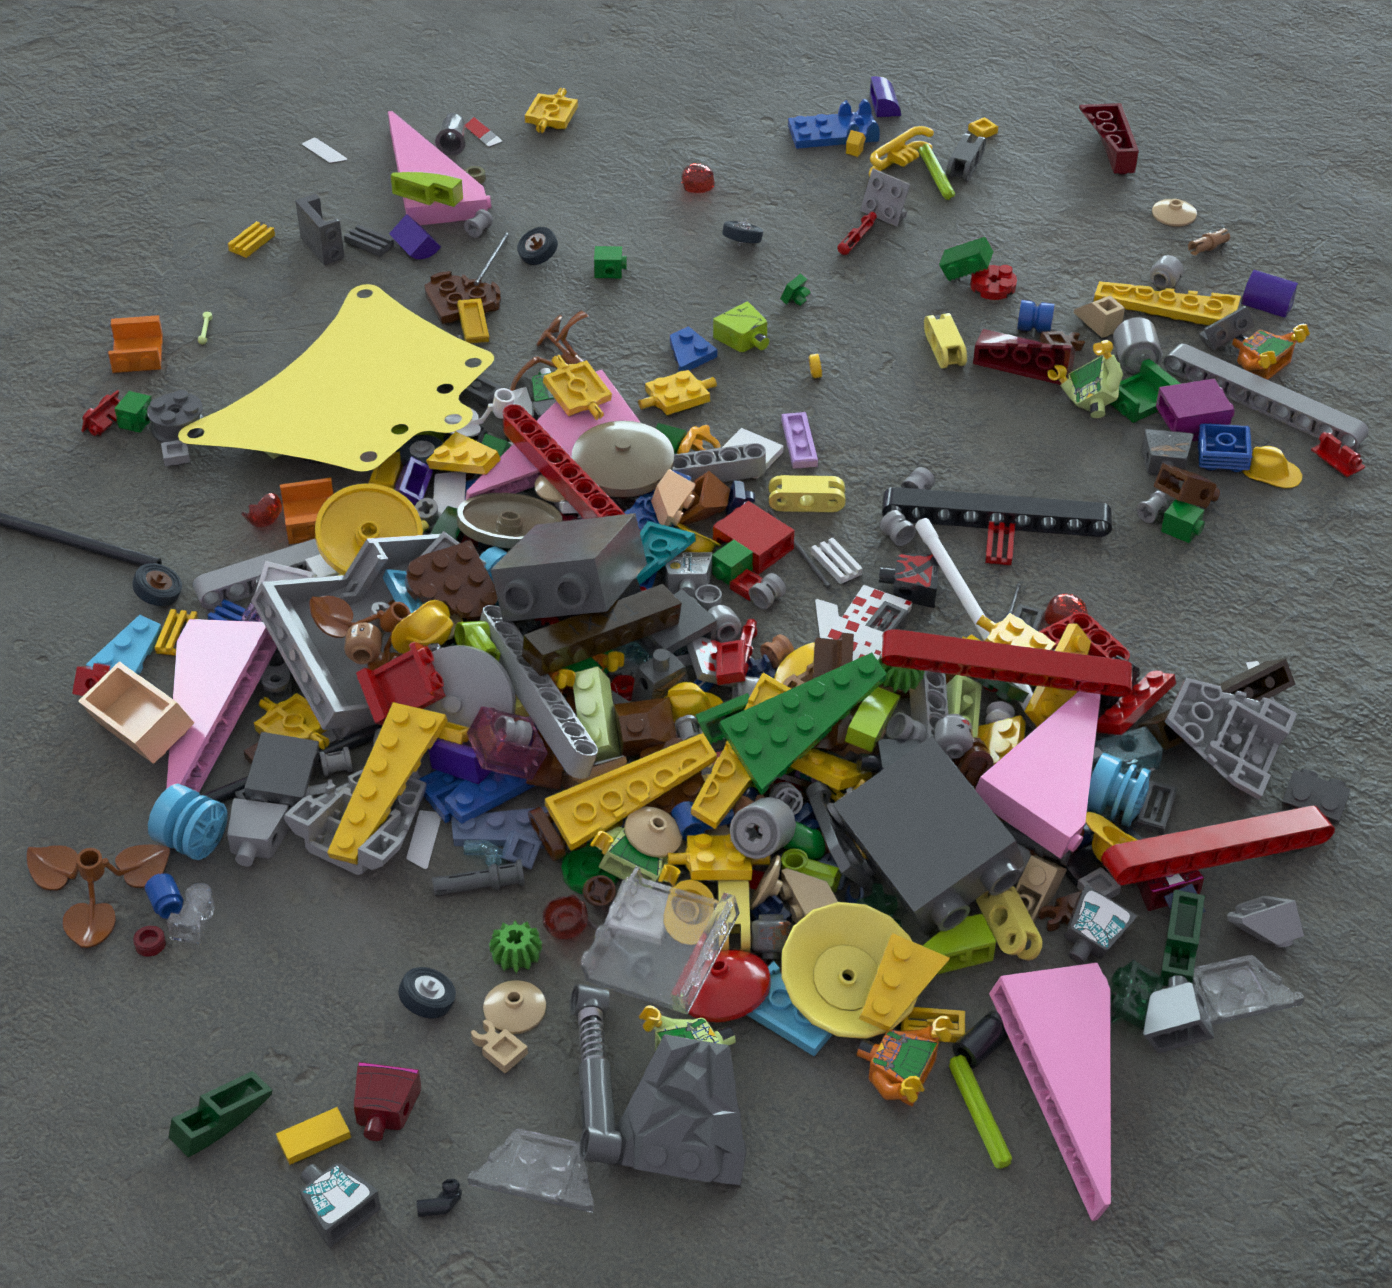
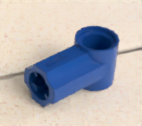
M689 801L678 804L671 812V816L677 823L682 839L687 841V835L704 834L706 830L713 828L691 815V808L694 803ZM733 808L728 812V814L721 821L718 827L731 823L733 817L735 816Z

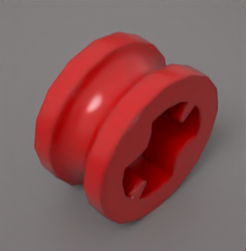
M629 675L615 677L612 683L616 685L617 694L627 701L632 700L635 679Z

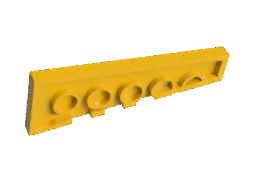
M1099 281L1093 302L1111 296L1126 310H1135L1150 315H1160L1175 320L1180 319L1210 326L1238 310L1241 296L1211 293V296L1197 295L1198 291L1189 290L1188 294L1175 293L1174 289L1170 288L1154 291L1150 286H1134Z
M763 673L751 693L744 710L786 692L791 688ZM726 741L720 757L717 758L711 774L707 777L691 808V815L714 829L718 827L752 783V779L728 741Z
M392 703L327 851L330 858L358 864V848L385 822L391 812L390 807L398 795H402L409 777L413 772L416 773L421 765V758L427 749H431L447 724L446 714Z
M701 733L545 798V806L570 850H574L595 837L598 831H605L629 814L637 811L716 762L717 754L704 733Z

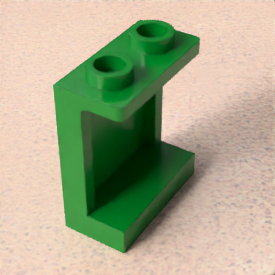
M1146 359L1141 362L1140 373L1120 382L1118 398L1110 404L1132 423H1135L1159 412L1156 408L1159 387L1181 383L1151 359Z

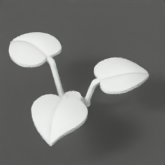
M524 387L513 391L505 388L496 390L493 404H488V408L483 416L478 419L477 412L471 409L473 412L472 420L456 432L469 438L474 437L480 433L479 424L484 423L491 411H493L497 418L503 419L504 408L512 404L521 405L532 416V401L527 388ZM451 414L445 418L447 424H457L462 420V417L457 414Z

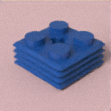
M1200 424L1198 436L1199 467L1207 470L1230 469L1234 472L1250 470L1252 458L1250 427Z

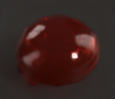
M691 164L684 168L681 173L682 184H684V189L688 192L704 193L710 191L715 185L714 173L706 164Z
M269 493L259 501L258 505L250 504L248 506L249 513L242 512L241 514L251 525L264 528L272 525L282 511V503L275 493Z
M1062 593L1054 596L1049 601L1044 618L1046 623L1051 626L1075 613L1088 614V610L1080 597L1074 594Z
M574 894L568 897H558L550 901L543 910V926L550 935L557 939L569 940L580 935L588 923V911L585 902L578 899Z

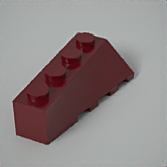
M1122 104L1079 105L1081 112L1099 134L1113 173H1135L1139 150Z
M983 329L975 344L973 364L1061 385L1062 383L1059 380H1051L1048 377V371L1054 370L1058 375L1055 366L1062 365L1066 368V378L1069 379V373L1073 370L1075 349L1072 345H1050Z

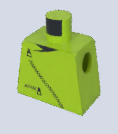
M747 301L713 318V338L739 352H745L753 347L764 350L769 345V338H767L768 323Z

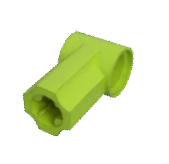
M486 621L458 622L456 624L454 637L457 645L471 646L483 650L499 662L501 653L490 639V627Z
M789 849L781 857L782 870L788 868L827 881L832 892H836L842 875L838 867L808 859L807 854L800 849Z

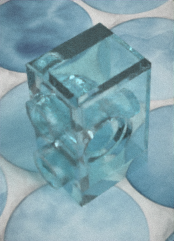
M1146 726L1135 730H1128L1122 735L1103 738L1095 744V748L1098 747L1103 753L1105 752L1122 759L1120 773L1126 774L1132 764L1137 765L1135 776L1140 775L1143 768L1154 771L1160 767L1163 749Z

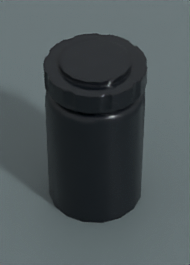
M990 1011L953 1044L952 1048L955 1056L963 1055L966 1057L971 1069L977 1067L1009 1038L1000 1014Z

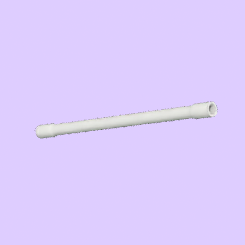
M929 519L919 520L915 525L916 530L923 542L929 547L985 641L989 636V632L976 624L979 618L984 615L983 611L940 542L939 536ZM1014 683L1029 693L1024 703L1019 701L1025 711L1033 691L1029 685Z

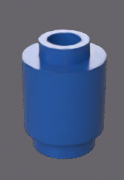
M156 874L147 881L145 892L154 912L164 919L177 916L183 909V898L174 878L170 874Z

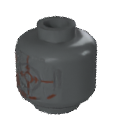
M760 914L759 919L751 924L752 949L762 953L763 959L781 958L782 949L791 932V923L783 919L782 914Z

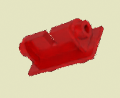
M119 390L110 396L106 395L103 397L96 408H90L86 411L82 418L84 420L82 432L89 428V432L92 435H101L113 423V421L107 418L108 416L115 422L117 421L114 408L120 402L118 399Z
M1323 432L1319 436L1320 444L1311 448V451L1346 477L1365 469V466L1361 464L1360 454L1355 453L1346 445L1340 448L1342 442L1331 433Z

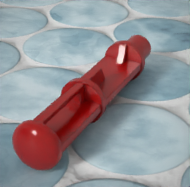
M870 212L862 217L861 226L853 228L837 246L840 254H849L853 247L874 225V221L877 218L876 213Z
M754 619L747 620L746 625L742 627L740 640H744L746 646L747 663L745 674L749 669L748 660L753 653L751 641L758 633L756 628L757 622Z

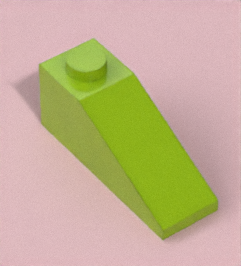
M983 914L967 916L959 925L950 930L940 931L923 946L950 958L937 973L941 974L993 961L996 940Z

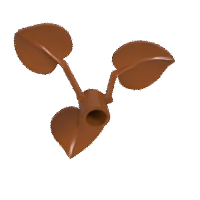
M582 310L576 313L563 327L557 339H555L552 333L559 332L562 315L557 316L549 328L542 333L536 346L539 347L543 340L548 337L563 353L561 358L566 364L583 362L584 360L569 345L566 337L572 325L589 316ZM561 340L567 349H565L558 341ZM538 356L533 357L516 374L511 383L510 390H515L516 384L526 370L539 362L554 368L557 367L549 360Z
M335 596L311 597V616L318 628L328 636L344 638L347 630L352 625L363 622L369 623L376 619H380V626L384 631L391 632L384 647V653L381 652L379 658L374 662L368 663V669L375 670L402 655L398 652L390 653V647L392 645V632L396 625L411 614L410 609L404 603L391 600L387 603L390 607L385 612L379 610L377 614L357 622H351L353 620V611L349 604L341 598Z
M152 844L126 848L116 856L115 864L117 868L109 863L108 858L102 859L100 851L95 848H86L77 854L72 848L61 845L28 847L27 865L34 882L46 890L62 889L67 884L68 878L75 879L79 872L81 877L87 881L89 904L78 903L71 906L63 916V928L66 935L81 948H90L102 943L111 934L116 923L115 911L110 904H95L94 882L103 876L105 867L116 876L124 875V880L129 886L145 888L147 881L152 876L164 873L170 856V848Z

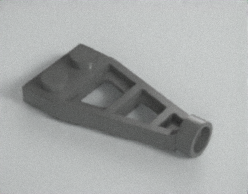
M820 781L812 783L805 793L839 870L868 892H872L879 887L874 876L877 874L876 869L868 859L862 856L844 825H840L829 812L827 805L830 803L832 793L828 785Z

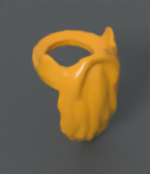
M709 425L693 426L681 441L677 454L688 453L690 448L694 451L706 450L702 446V440L711 443L715 449L720 448V443L710 434Z

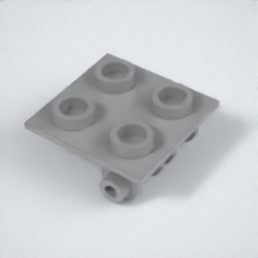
M872 169L860 211L866 214L874 212L878 219L897 227L899 220L907 217L908 212L905 210L904 204L910 184Z

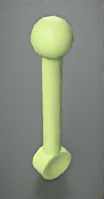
M211 312L203 313L204 324L201 336L198 337V342L202 345L207 342L206 332L208 323L212 320Z

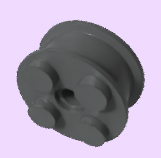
M177 390L174 393L165 394L152 400L147 409V415L152 422L151 433L153 437L162 443L179 440L178 434L182 428L204 418L201 414L203 410L201 400L185 390ZM201 428L192 429L187 433V436L189 438H198L204 430Z

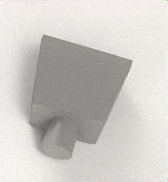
M234 798L227 837L230 851L236 854L235 860L238 864L248 867L253 864L255 857L266 859L273 857L290 829L284 820V815L289 811L288 805Z

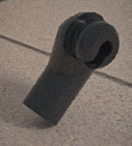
M447 1179L442 1183L443 1191H441L437 1198L417 1200L418 1217L449 1213L462 1196L459 1181Z

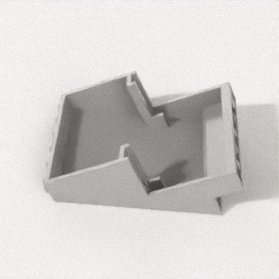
M440 534L366 539L345 575L261 582L251 599L322 729H332L337 740L376 724L356 675V672L368 667L367 664H357L346 656L344 650L345 637L334 638L323 633L318 628L311 616L310 599L312 596H335L341 598L349 604L353 611V620L351 622L365 619L371 615L370 610L374 603L384 602L387 604L394 600L383 580L385 570L407 571L410 562L420 557ZM386 632L383 636L381 648L383 653L391 632ZM433 643L429 644L428 648L433 652L449 645L447 643L442 645ZM393 645L390 647V653L397 652Z

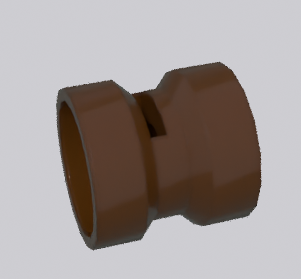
M603 875L588 879L582 890L586 902L594 906L608 904L612 901L616 892L613 881Z

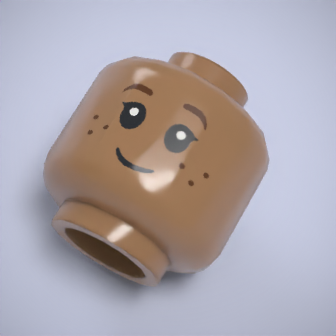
M366 622L352 625L347 630L344 650L346 656L357 664L374 662L381 653L383 639L381 631L378 627Z

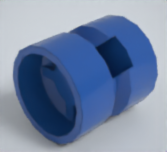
M1021 300L1017 330L1030 331L1032 328H1035L1037 333L1051 331L1055 304L1041 302L1039 306H1036L1035 302Z

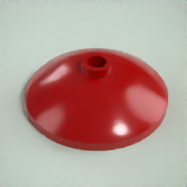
M721 950L700 958L686 970L679 982L678 995L684 1010L694 1018H704L707 1022L731 1021L752 1012L765 1000L771 987V976L767 965L758 956L741 950Z

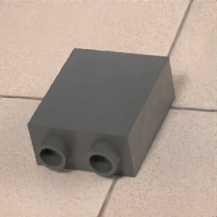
M636 513L535 525L491 569L503 622L608 611L647 564Z
M932 736L833 805L846 831L925 935L936 927L941 931H947L956 927L968 916L970 912L968 904L987 891L993 896L1004 893L1020 877L1018 869L1024 865L1016 840Z

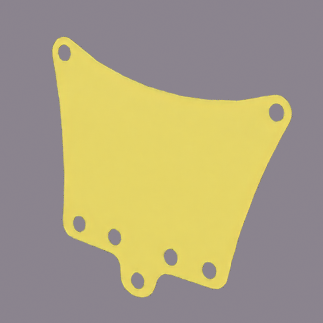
M371 284L360 285L348 293L335 319L322 335L294 362L271 380L233 404L185 426L180 430L178 438L186 444L265 451L316 460L354 471L373 470L417 433L423 431L450 433L465 427L472 420L473 412L469 407L460 403L459 395L492 364L494 356L491 352L463 341L427 322L403 307L379 287ZM364 289H369L373 292L367 298H359L357 296V293ZM471 358H478L482 361L481 365L474 368L467 367L465 362ZM442 384H451L454 387L450 393L442 394L437 392V387ZM451 414H457L462 417V420L457 424H447L445 422V418ZM398 424L408 426V431L399 435L392 433L391 429ZM195 428H201L205 431L203 436L199 438H189L187 436V433ZM372 451L377 453V458L374 461L363 462L360 459V456L365 452Z

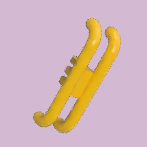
M924 126L913 127L875 150L870 155V162L873 166L869 170V177L872 169L882 171L893 163L902 167L906 166L919 157L917 150L919 147H923L924 144H928L932 149V145L924 141H914L905 145V142L916 135L932 137L934 131ZM885 154H887V157H886L885 159H883V160H880V159H879L880 157H882V156H884Z

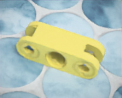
M949 313L941 314L940 319L937 320L934 315L926 316L924 319L925 334L940 368H947L948 365L952 364L965 366L967 362L966 347Z
M781 475L772 478L769 482V492L771 493L769 505L776 511L837 512L846 503L844 494L845 484L839 477ZM782 485V489L777 488V486Z
M718 880L719 951L729 950V933H740L741 951L750 953L749 880Z
M1012 886L999 895L993 896L989 894L988 897L989 892L987 891L978 897L976 902L1000 949L1006 954L1017 955L1019 958L1027 961L1035 959L1042 949V938L1015 887ZM1031 940V947L1026 950V942Z

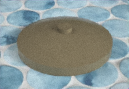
M612 421L594 426L577 439L572 449V459L608 496L633 497L649 493L656 489L669 469L673 471L674 450L669 439L654 427L640 422Z
M514 493L477 495L462 502L457 510V525L465 535L478 542L502 548H513L537 524L562 522L560 512L552 505L534 497Z

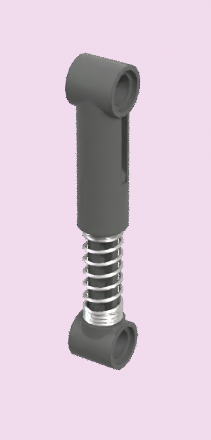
M575 984L570 997V1013L577 1016L580 1027L579 1039L581 1041L580 1053L582 1055V1063L578 1068L583 1130L580 1139L579 1155L582 1161L615 1165L620 1156L622 1138L621 1133L616 1131L611 1066L605 1058L606 1052L604 1051L606 1046L604 1044L605 1038L603 1037L605 1033L603 1030V1019L608 1011L609 990L602 987Z

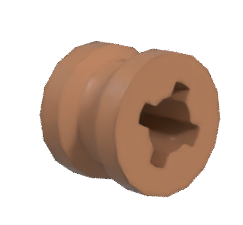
M781 634L775 636L771 643L766 642L760 647L762 658L766 654L773 668H778L781 662L794 651L789 639Z

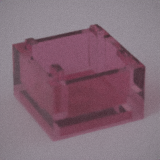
M481 706L466 733L482 769L532 780L548 754L533 720L529 716L524 717L496 710L493 707ZM504 715L513 718L514 722L518 720L529 722L532 726V737L528 746L506 741L507 733L505 729L500 728L498 732L495 729L494 723L497 718Z

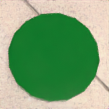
M587 843L586 847L577 851L573 850L569 855L567 853L561 865L564 883L571 890L579 894H583L582 890L585 882L594 876H607L613 881L614 885L619 881V877L599 868L604 854H602V850L597 846L592 847L591 843Z

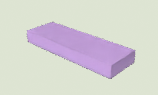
M806 412L782 414L781 422L793 469L818 467V458Z

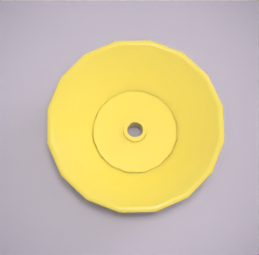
M837 902L812 910L792 927L782 949L781 977L792 1004L812 1025L837 1037L867 1039L886 1033L887 1031L860 1020L859 1016L889 937L894 933L912 941L911 937L891 916L866 904ZM842 974L850 975L852 980L846 981ZM917 998L890 1030H893L912 1012Z

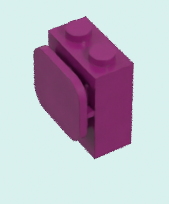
M1215 379L1159 387L1156 408L1170 431L1193 433L1192 441H1198L1200 424H1231L1232 417L1235 414L1234 406L1228 401L1224 390L1219 387Z

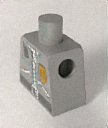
M681 552L662 567V578L665 587L672 594L684 590L690 597L694 598L697 588L706 584L710 585L712 579V552Z

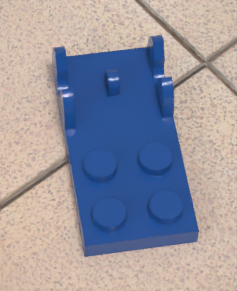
M866 99L861 101L857 112H851V105L846 100L840 105L838 114H818L816 116L788 118V127L796 149L844 145L851 130L864 133L866 138L864 143L878 142L880 138L879 126L872 116L870 103Z

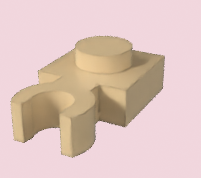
M489 1020L483 1021V1029L487 1032L486 1034L481 1035L475 1030L471 1031L473 1043L483 1047V1056L504 1073H507L528 1054V1047L506 1029L499 1034L496 1033L494 1024Z

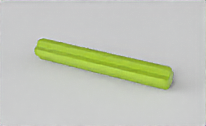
M924 144L923 147H919V153L942 196H944L945 200H950L951 197L955 196V192L928 144Z
M963 1055L952 1057L949 1068L994 1166L998 1169L1010 1166L1012 1156L966 1057Z

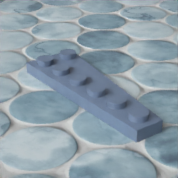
M541 807L545 813L549 812L546 807ZM535 808L483 813L463 824L451 816L454 846L504 847L511 830L539 840L528 818V811ZM626 817L623 819V825L620 826L624 828ZM555 822L551 823L559 836L562 835ZM595 837L588 840L587 843H591Z

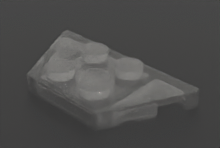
M1253 955L1194 968L1192 983L1206 1001L1212 1025L1301 1006L1305 998L1301 992L1293 993L1282 984L1283 978L1275 972L1266 969L1263 963Z
M517 1128L506 1138V1142L502 1146L497 1147L488 1155V1161L477 1172L473 1169L468 1175V1185L591 1213L594 1210V1201L590 1191L587 1169L584 1161L580 1159V1142Z

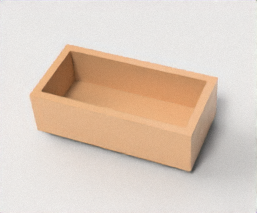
M118 662L78 701L96 722L153 764L180 737L185 735L187 730L194 724V721L175 700L121 662Z

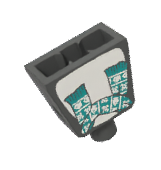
M1086 885L1077 898L1064 933V937L1074 943L1068 953L1069 958L1078 964H1084L1090 954L1098 959H1102L1133 923L1137 915Z
M340 1163L334 1164L325 1172H322L316 1164H311L301 1173L300 1179L306 1184L300 1191L303 1207L329 1248L381 1209L378 1191Z

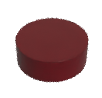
M157 926L142 927L133 937L137 953L146 957L159 954L166 945L164 932Z

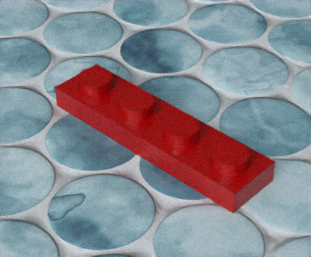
M1158 670L1149 672L1138 684L1133 686L1132 693L1121 697L1115 705L1097 720V732L1122 735L1176 685L1175 674L1163 673Z

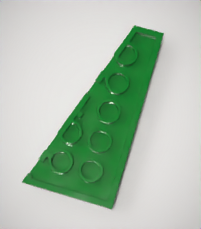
M871 652L719 722V728L758 791L763 795L769 789V785L778 777L781 778L787 772V769L819 743L840 719L843 720L848 716L850 710L856 704L864 701L886 680L887 673Z

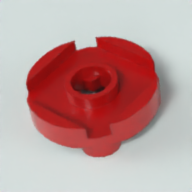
M989 265L987 270L984 269L983 271L975 272V274L972 273L970 287L974 293L975 290L980 292V297L1002 300L1007 298V294L1015 293L1017 277L1009 265Z

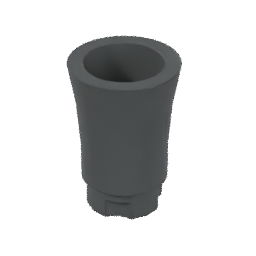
M450 113L447 114V117L442 122L441 129L435 139V144L445 155H458L465 148V123L462 116Z

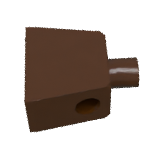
M1165 463L1162 464L1153 486L1179 501L1207 508L1210 502H1216L1220 496V490L1216 488V484L1198 474ZM1180 480L1184 481L1181 489L1179 487Z

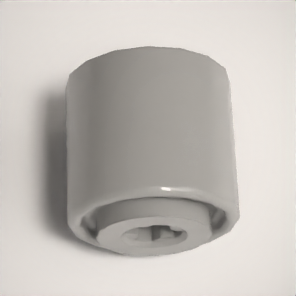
M1131 318L1118 325L1114 331L1113 340L1121 367L1126 372L1134 375L1140 373L1141 362L1146 359H1151L1159 365L1163 353L1152 322L1144 318Z
M773 797L761 798L735 814L730 825L731 841L735 848L746 857L753 859L766 858L790 842L795 833V817L790 807L782 800ZM756 825L760 827L759 832L762 834V836H759L756 832Z

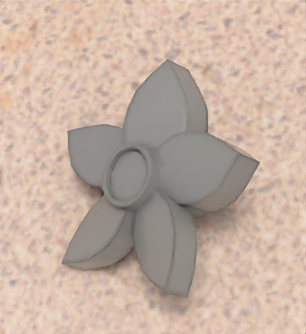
M624 658V666H618V669L610 672V675L622 673V675L631 676L636 673L639 665L636 664L635 658Z

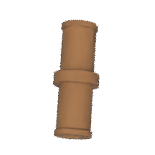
M1225 228L1214 233H1206L1201 238L1189 242L1188 250L1196 248V250L1190 252L1192 255H1197L1206 250H1214L1218 245L1230 240V233L1222 235L1228 231Z

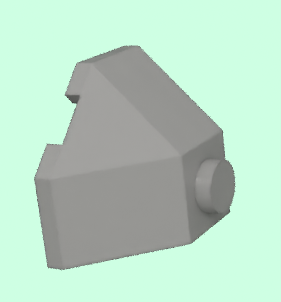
M1262 896L1238 904L1235 907L1236 912L1227 914V919L1230 923L1261 942L1275 944L1277 948L1290 946L1293 944L1294 939L1304 936L1295 900Z

